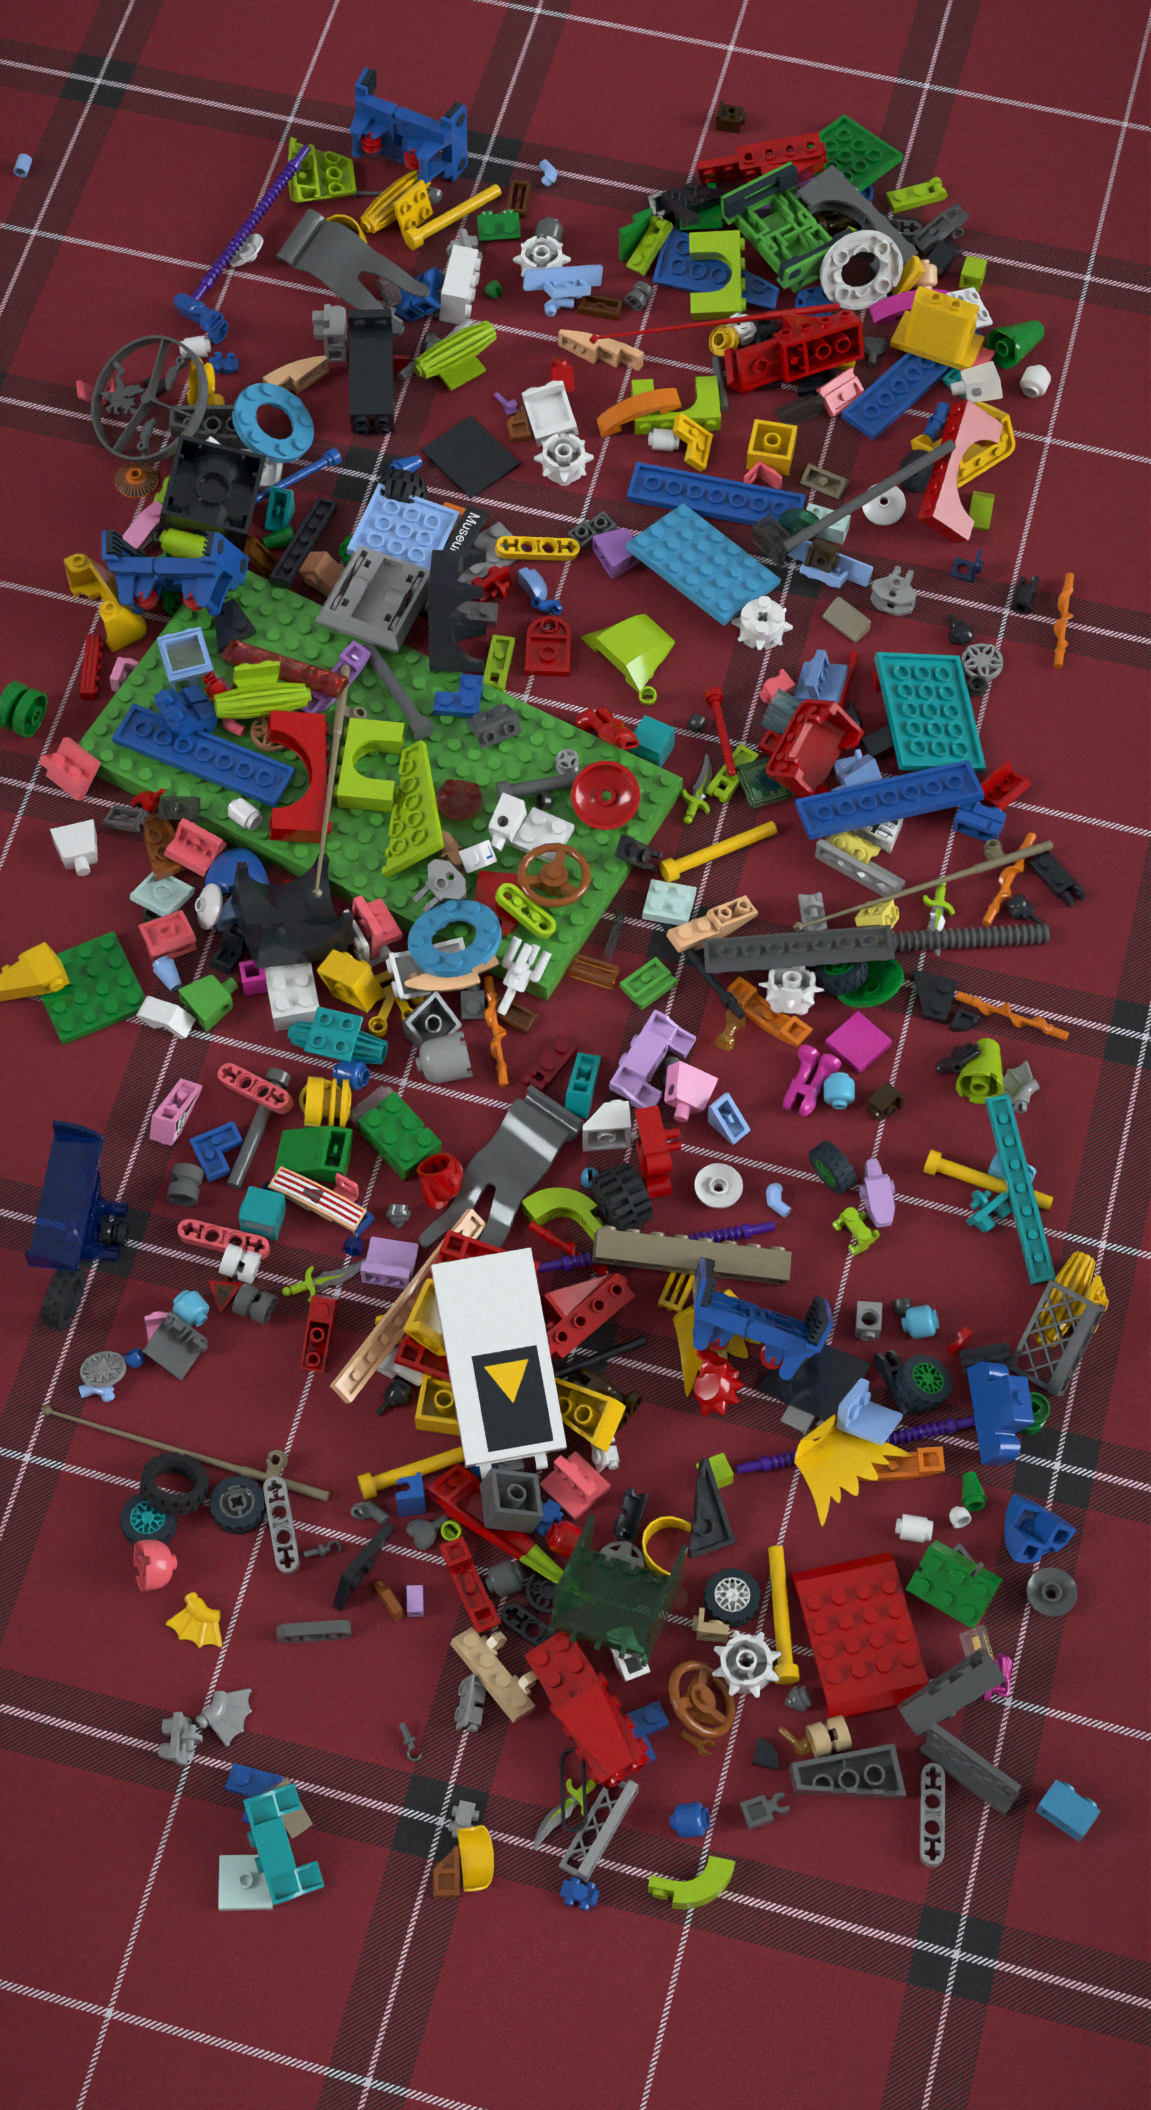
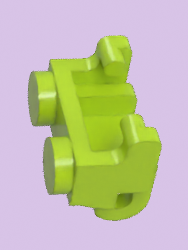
M849 1207L840 1214V1218L834 1221L832 1226L837 1232L843 1229L841 1227L843 1225L849 1228L858 1242L856 1247L853 1243L848 1246L852 1256H855L868 1249L869 1245L880 1236L878 1230H874L871 1235V1230L863 1223V1220L867 1217L865 1211H861L858 1216V1211L853 1207Z

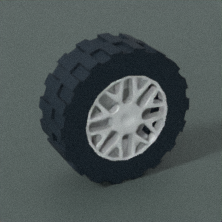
M722 1569L720 1572L714 1573L712 1578L708 1580L704 1591V1608L708 1612L710 1619L722 1621L724 1624L729 1625V1627L739 1628L741 1625L748 1624L750 1620L752 1621L759 1610L761 1592L756 1579L754 1580L750 1573H746L742 1569Z

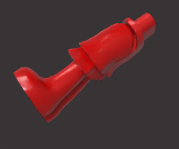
M604 707L596 708L595 712L588 708L580 713L575 721V727L589 734L595 729L598 732L599 739L613 747L631 749L639 745L636 735L625 726L621 719H614L613 714Z

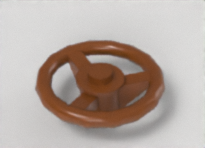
M545 843L533 848L522 858L517 869V881L522 892L535 904L548 908L565 907L576 902L587 891L591 881V871L584 855L575 848L561 843ZM546 852H556L554 862L545 864L540 871V875L526 876L528 866L533 859ZM566 854L574 858L581 868L582 879L578 888L567 882L568 871L564 866ZM530 887L542 890L549 896L563 895L566 897L548 899L537 895Z
M689 1660L679 1663L672 1671L668 1685L670 1702L677 1717L687 1729L698 1736L714 1739L725 1735L733 1725L736 1712L734 1697L729 1695V1686L723 1677H713L712 1672L715 1669L704 1662ZM696 1671L685 1695L680 1697L678 1686L681 1676L685 1672ZM707 1677L718 1687L722 1695L725 1716L715 1709L716 1700L713 1692L706 1686ZM694 1720L717 1725L718 1727H704Z

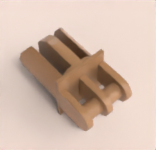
M442 831L444 848L436 853L441 860L449 861L463 875L464 865L459 851L463 850V846H459L449 832Z

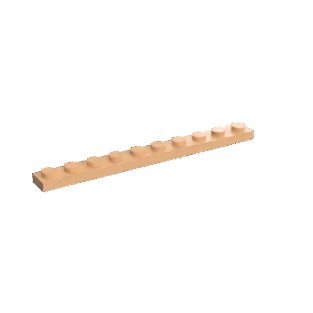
M471 1208L464 1212L451 1231L477 1240L485 1229L486 1223ZM443 1241L330 1385L345 1403H351L404 1335V1326L426 1279H429L432 1273L431 1265L436 1263Z

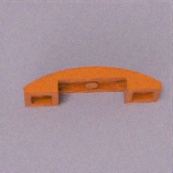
M676 388L657 389L632 396L617 403L601 414L596 420L600 435L604 438L622 431V424L658 410L663 415L682 406Z
M740 976L727 989L728 992H731L736 997L738 1005L746 1013V1016L776 1038L798 1047L812 1032V1028L796 1016L790 1018L784 1012H773L768 1001L758 994V989Z
M943 1447L917 1448V1452H908L912 1457L883 1455L889 1462L888 1465L871 1462L878 1475V1480H868L857 1476L858 1481H895L945 1472Z

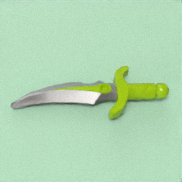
M707 754L705 755L699 778L693 786V796L689 795L685 789L682 791L683 799L689 804L684 817V823L686 824L692 822L698 808L703 809L706 814H709L710 811L708 804L703 801L707 797L706 790L712 780V765Z
M946 883L937 885L935 900H930L927 895L923 896L924 903L932 908L930 912L931 922L929 923L931 931L935 929L941 931L945 924L944 910L949 912L951 916L955 914L953 907L944 901ZM941 947L939 950L932 948L934 953L940 956Z
M366 1258L345 1268L325 1271L315 1278H311V1273L314 1270V1267L311 1266L306 1271L305 1281L283 1288L282 1294L290 1296L291 1294L294 1295L308 1290L310 1292L308 1303H310L311 1296L316 1294V1289H325L327 1286H335L350 1279L360 1271L361 1264L366 1262Z
M592 1778L586 1781V1795L596 1787ZM568 1779L566 1788L569 1796L565 1798V1819L571 1816L573 1809L578 1804L582 1807L581 1813L583 1815L582 1786L576 1790L572 1787V1780ZM561 1803L554 1807L542 1821L536 1833L534 1850L562 1822Z

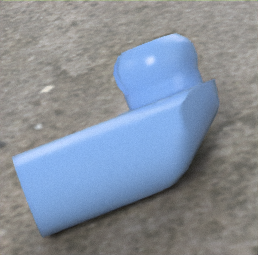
M545 159L540 162L539 167L545 174L541 181L549 187L552 182L556 181L558 173Z
M574 298L550 299L544 305L545 314L552 317L560 307L572 309Z
M779 1183L770 1184L766 1190L767 1205L786 1218L792 1208L781 1201L783 1187Z
M87 1384L79 1386L82 1398L94 1394L101 1395L104 1402L115 1398L112 1385L105 1388H94Z

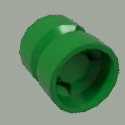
M1030 1392L1034 1424L1019 1431L1022 1434L1033 1435L1038 1433L1050 1414L1049 1401L1040 1393Z

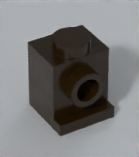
M720 101L716 115V130L740 134L741 126H745L747 119L744 107L726 105L724 101Z
M817 538L809 546L804 566L809 567L810 565L830 574L840 564L841 557L839 553L841 548Z
M887 1081L868 1099L867 1113L873 1120L881 1122L886 1116L888 1118L891 1117L897 1108L900 1110L903 1107L905 1096Z

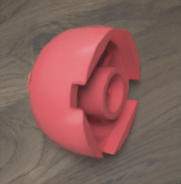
M140 1540L134 1545V1567H138L140 1576H136L139 1589L141 1591H150L162 1588L171 1579L173 1570L177 1569L175 1554H171L170 1549L159 1540Z

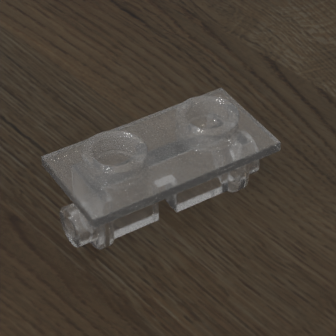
M383 1085L350 1110L349 1118L358 1126L359 1118L373 1107L378 1110V1104L393 1093L391 1087H384Z

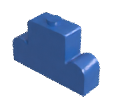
M982 1361L967 1368L981 1464L1002 1466L1015 1460L1020 1453V1441L1015 1436V1433L1034 1424L1028 1379L1025 1376L1009 1375L1008 1367L1003 1363Z

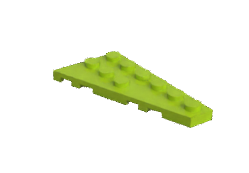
M422 740L402 750L398 772L401 775L400 784L396 786L395 790L397 802L393 804L388 836L391 837L389 848L385 850L387 862L386 866L382 868V875L386 878L444 848L427 746Z

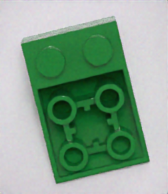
M320 1126L283 1130L274 1175L282 1166L310 1180L336 1183L335 1176L337 1173L347 1177L354 1143L352 1129Z

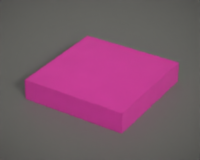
M857 1011L826 1039L825 1045L860 1074L892 1045V1040L863 1014Z

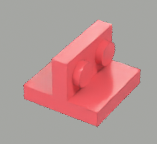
M69 737L63 738L56 753L42 755L39 761L48 770L46 776L77 801L84 799L101 764L100 761Z
M182 818L178 824L174 839L165 849L164 856L205 877L214 859L226 849L227 843L223 842V839Z
M363 896L353 899L351 913L368 942L370 959L373 960L380 956L382 946L402 939V932L381 898L366 903Z
M183 910L138 925L152 964L163 956H169L170 959L197 950L195 934Z
M576 1451L567 1459L560 1455L554 1461V1471L539 1484V1487L553 1501L562 1506L561 1509L574 1522L611 1489V1485Z

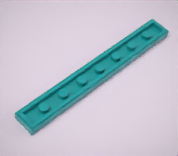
M1005 1094L986 1098L984 1101L1031 1285L1055 1280L1056 1276L1010 1095Z

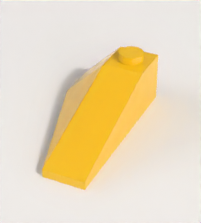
M46 942L23 952L18 956L19 961L14 965L10 966L7 964L1 968L3 972L0 974V1002L49 994L61 990L70 983L61 960Z

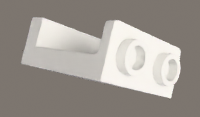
M551 381L545 386L531 387L522 393L538 447L543 446L542 441H546L555 434H558V436L561 433H565L566 436L568 434L579 435L563 381Z

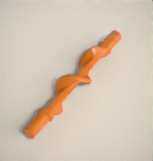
M1071 572L1065 574L1064 587L1058 597L1057 607L1061 612V619L1057 620L1053 626L1055 635L1058 638L1057 647L1054 651V667L1057 669L1063 667L1065 648L1068 646V642L1065 640L1067 620L1074 617L1073 614L1068 612L1070 595L1074 590V574Z
M1029 832L1019 850L1031 847L1036 839V835ZM1024 859L1015 861L1013 866L1005 868L999 877L1001 889L988 906V911L982 920L983 925L990 926L995 915L999 913L1002 901L1011 897L1010 885L1015 875L1023 872Z
M486 976L484 977L486 991L484 996L488 1002V1007L484 1012L487 1025L492 1028L494 1037L490 1041V1050L492 1057L497 1060L496 1070L499 1086L507 1087L509 1085L507 1065L504 1062L501 1039L506 1035V1030L498 1025L497 993H495L493 977Z
M958 991L955 999L972 1007L979 1008L980 1012L987 1016L994 1013L1011 1018L1013 1025L1017 1028L1030 1025L1041 1029L1047 1035L1067 1041L1070 1033L1054 1027L1053 1024H1047L1046 1020L1040 1016L1030 1020L1011 1013L1010 1004L1007 1002L998 1008L982 1002L977 996L974 997Z

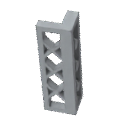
M828 836L825 840L820 838L816 843L815 858L883 897L900 892L905 886V880L869 860L866 865L827 842Z
M631 1780L628 1783L622 1781L617 1785L623 1789V1792L618 1800L611 1802L608 1795L609 1789L603 1787L587 1815L586 1826L576 1834L560 1862L559 1868L585 1883L589 1880L638 1793L639 1785ZM606 1797L607 1803L601 1804L604 1798ZM608 1807L610 1814L606 1822L597 1824L595 1818L597 1810ZM593 1820L594 1825L589 1826L590 1822ZM596 1830L597 1837L591 1846L584 1847L582 1840L584 1833ZM579 1842H580L581 1848H580V1849H576L577 1845H578ZM583 1853L584 1860L578 1870L567 1864L572 1855Z

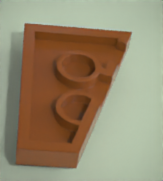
M158 812L149 816L148 819L144 818L145 824L141 825L155 882L187 870L188 868L164 856L165 849L174 839L176 832L163 813Z

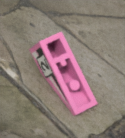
M156 500L143 510L124 533L123 539L134 548H139L143 552L159 541L161 535H158L162 504Z
M180 1078L152 1115L150 1139L162 1144L173 1145L181 1134L203 1085Z

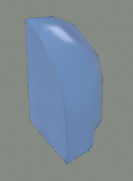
M525 567L518 570V584L530 598L538 597L546 600L547 586L541 575L534 568L529 570Z

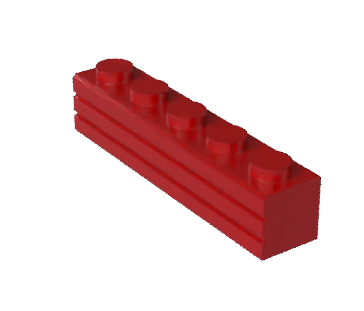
M86 634L80 687L82 701H96V695H99L97 684H100V660L103 659L101 649H104V641L101 640L100 635Z

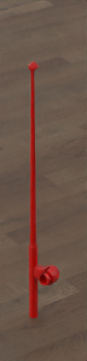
M833 303L770 311L763 314L611 335H592L589 341L595 344L598 339L759 320L782 319L783 315L807 316L840 311V304Z

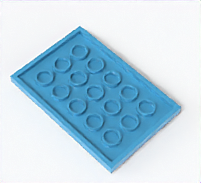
M684 503L628 541L625 548L723 626L741 614L743 607L748 602L765 596L779 586L781 581L778 576Z

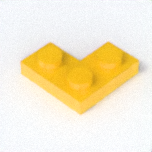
M680 413L675 417L672 433L688 444L684 461L701 472L707 466L713 434L683 413Z

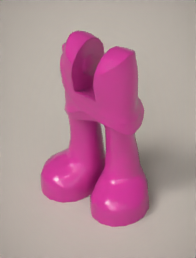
M801 1045L798 1050L801 1066L796 1078L792 1079L790 1087L785 1094L782 1107L791 1110L797 1097H803L804 1100L801 1103L799 1115L806 1117L815 1108L816 1098L821 1092L820 1089L824 1081L830 1074L838 1071L841 1061L831 1054H823L811 1084L805 1085L820 1055L815 1048Z

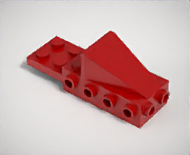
M818 131L737 146V155L697 162L701 185L708 186V183L716 182L717 184L725 181L732 183L741 178L743 185L791 161L798 168L797 182L799 183L807 180L817 172L825 171L824 164L828 163L825 142L820 143ZM808 145H814V148H809ZM768 152L772 153L771 156H766Z
M851 309L842 310L837 314L823 317L783 315V329L772 334L773 339L736 350L740 388L743 391L780 379L787 383L864 358L863 324L860 316H857Z
M622 1274L602 1275L539 1293L543 1316L548 1321L544 1320L551 1360L564 1358L635 1297L628 1287L630 1286L628 1280Z
M568 1627L524 1655L548 1694V1698L552 1703L549 1705L551 1712L556 1719L559 1718L564 1724L561 1728L569 1740L574 1739L578 1747L575 1748V1751L581 1761L585 1762L587 1760L591 1769L588 1770V1773L595 1784L600 1782L606 1789L615 1787L625 1777L645 1767L646 1763L651 1760L646 1752L649 1750V1747L641 1736L637 1738L633 1731L636 1728L635 1724L628 1714L624 1716L619 1709L622 1703L615 1693L610 1694L606 1686L609 1685L606 1677L601 1671L598 1673L595 1671Z

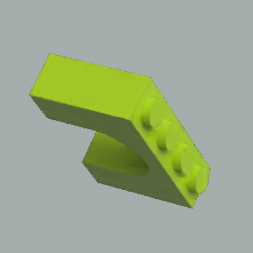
M740 230L689 233L691 261L719 260L725 263L732 271L729 283L721 290L690 293L692 321L727 319L736 313L742 315V311H746V298H742V291H746V280L741 276V271H745V258H741V251L745 250V238L740 237Z
M717 376L695 378L696 402L691 408L682 412L670 411L663 415L658 410L635 419V434L648 435L649 432L653 433L654 428L673 430L675 417L680 413H683L709 432L720 430L721 411ZM653 379L632 380L631 396L654 390Z
M350 718L349 726L344 727L343 739L346 740L345 746L342 745L340 750V759H343L342 765L337 767L339 784L334 785L333 797L337 798L338 807L392 812L396 796L395 781L366 778L360 775L354 767L362 756L369 753L402 754L405 740L404 723Z

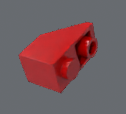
M566 358L553 359V363H548L550 380L563 381L566 392H575L573 365Z

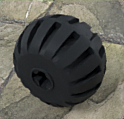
M389 470L379 478L375 485V490L379 483L385 485V491L381 489L380 492L382 496L385 494L387 499L411 504L415 502L408 497L413 495L412 498L417 496L428 500V491L424 480L408 470Z

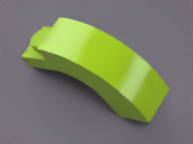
M544 1189L521 1201L523 1214L530 1222L533 1220L541 1226L554 1218H570L578 1222L593 1241L597 1229L604 1226L601 1219L597 1216V1205L586 1195L572 1189Z

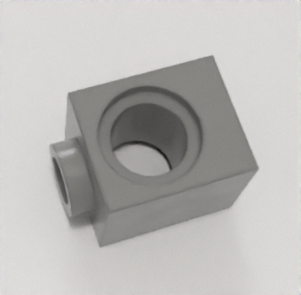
M857 1301L854 1338H860L863 1341L879 1340L882 1303ZM871 1320L874 1324L868 1326L862 1321Z

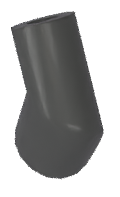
M372 1501L357 1503L351 1508L353 1518H373L380 1525L385 1524L390 1517Z

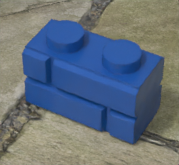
M979 801L962 804L955 816L952 830L985 842L990 839L998 840L1007 814L997 807L989 808L983 806Z

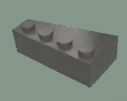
M196 405L171 407L193 415ZM207 405L203 419L192 437L206 441L211 436L221 445L237 449H249L241 441L234 428L232 420L234 405ZM170 410L169 426L171 436L177 439L191 418ZM256 410V421L258 423V414Z
M981 1647L896 1707L916 1736L919 1734L924 1736L928 1734L933 1722L937 1724L942 1720L950 1719L959 1709L973 1703L978 1697L1006 1681V1678L989 1653Z
M894 1743L795 1762L789 1766L794 1794L903 1800L906 1797Z

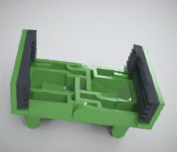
M790 161L721 196L722 218L727 224L734 223L752 246L758 250L763 259L778 274L777 281L783 289L790 287L793 293H797L800 291V288L818 279L820 280L821 263L828 250L845 235L853 233L851 228H848L831 238L823 227L817 224L815 218L792 194V192L798 190V168ZM770 203L771 215L761 220L754 211Z

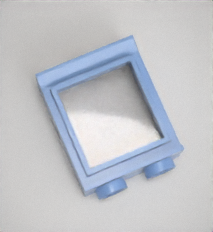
M201 627L189 628L182 632L166 634L157 638L170 688L172 687L175 691V682L187 680L190 687L198 684L197 677L214 671Z

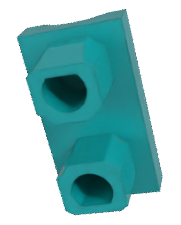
M975 1190L971 1194L974 1201L970 1204V1207L975 1210L979 1206L980 1209L970 1216L966 1222L969 1226L975 1224L983 1233L989 1231L996 1225L988 1215L991 1211H994L999 1219L1004 1218L1012 1211L1006 1201L1009 1195L1006 1191H1003L1000 1195L997 1194L988 1201V1198L992 1196L989 1190H986L984 1193Z

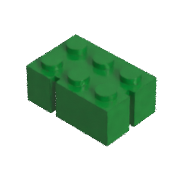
M395 1091L378 1104V1110L373 1107L358 1119L357 1131L404 1182L417 1172V1167L421 1162L434 1154L441 1153L442 1142L428 1127L424 1129L422 1120Z
M935 1540L928 1547L919 1564L920 1567L915 1571L906 1590L974 1629L982 1619L1003 1579L985 1568H982L974 1577L971 1574L976 1570L978 1564Z

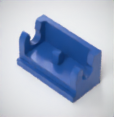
M421 1472L416 1473V1476L398 1479L397 1485L408 1484L410 1486L408 1491L395 1493L398 1517L426 1514Z

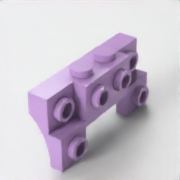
M654 1010L641 1033L633 1037L629 1052L622 1055L619 1061L620 1067L609 1083V1090L629 1099L630 1105L638 1109L656 1106L662 1097V1091L649 1085V1081L668 1051L685 1059L696 1041V1036L679 1027L667 1015Z

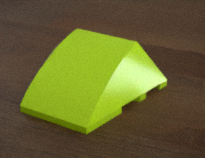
M290 137L288 162L290 159H294L303 147V144L296 142L297 139ZM309 144L311 150L301 162L298 172H295V176H291V181H288L290 200L297 203L334 200L356 193L353 160L331 151L326 153L319 151L312 144Z
M646 614L633 616L609 627L581 636V639L594 652L600 651L625 675V681L638 693L648 680L653 677L654 671L663 662L675 644V641Z

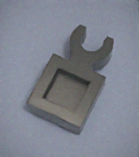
M784 1793L775 1794L770 1801H767L764 1794L740 1803L739 1806L748 1830L774 1822L772 1815L774 1813L784 1815L789 1812V1805L779 1807L776 1803L778 1800L784 1799Z

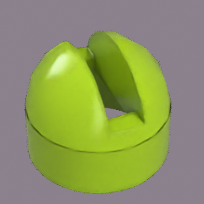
M645 686L639 691V700L643 705L649 706L656 701L657 693L653 687Z
M453 1519L446 1521L441 1527L443 1538L448 1541L459 1538L462 1534L461 1523ZM451 1524L456 1530H458V1533L448 1525Z

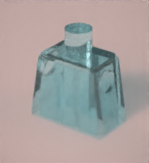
M779 688L768 705L760 725L783 735L801 702Z

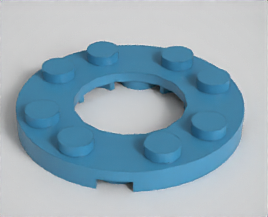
M257 383L245 388L235 400L232 412L234 428L241 441L253 453H260L270 458L269 461L289 463L301 458L310 448L314 437L312 418L300 398L288 390L270 383ZM271 404L276 409H282L284 414H287L291 420V436L287 439L278 440L265 434L256 421V410L258 407Z
M448 900L426 911L416 920L408 936V949L412 960L419 966L420 970L427 974L444 978L463 976L473 972L472 969L481 963L486 964L493 958L501 944L502 930L497 916L486 905L471 900ZM450 922H468L477 930L473 943L459 952H440L432 945V937L436 935V931L445 928Z

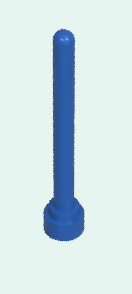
M331 448L325 451L322 459L272 486L287 488L325 466L334 467L342 462L340 453L336 448ZM271 486L257 494L256 503L270 496Z

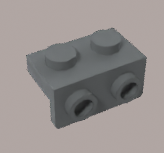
M507 703L496 705L493 709L484 713H477L472 718L466 720L467 727L476 736L481 749L521 733L517 713Z

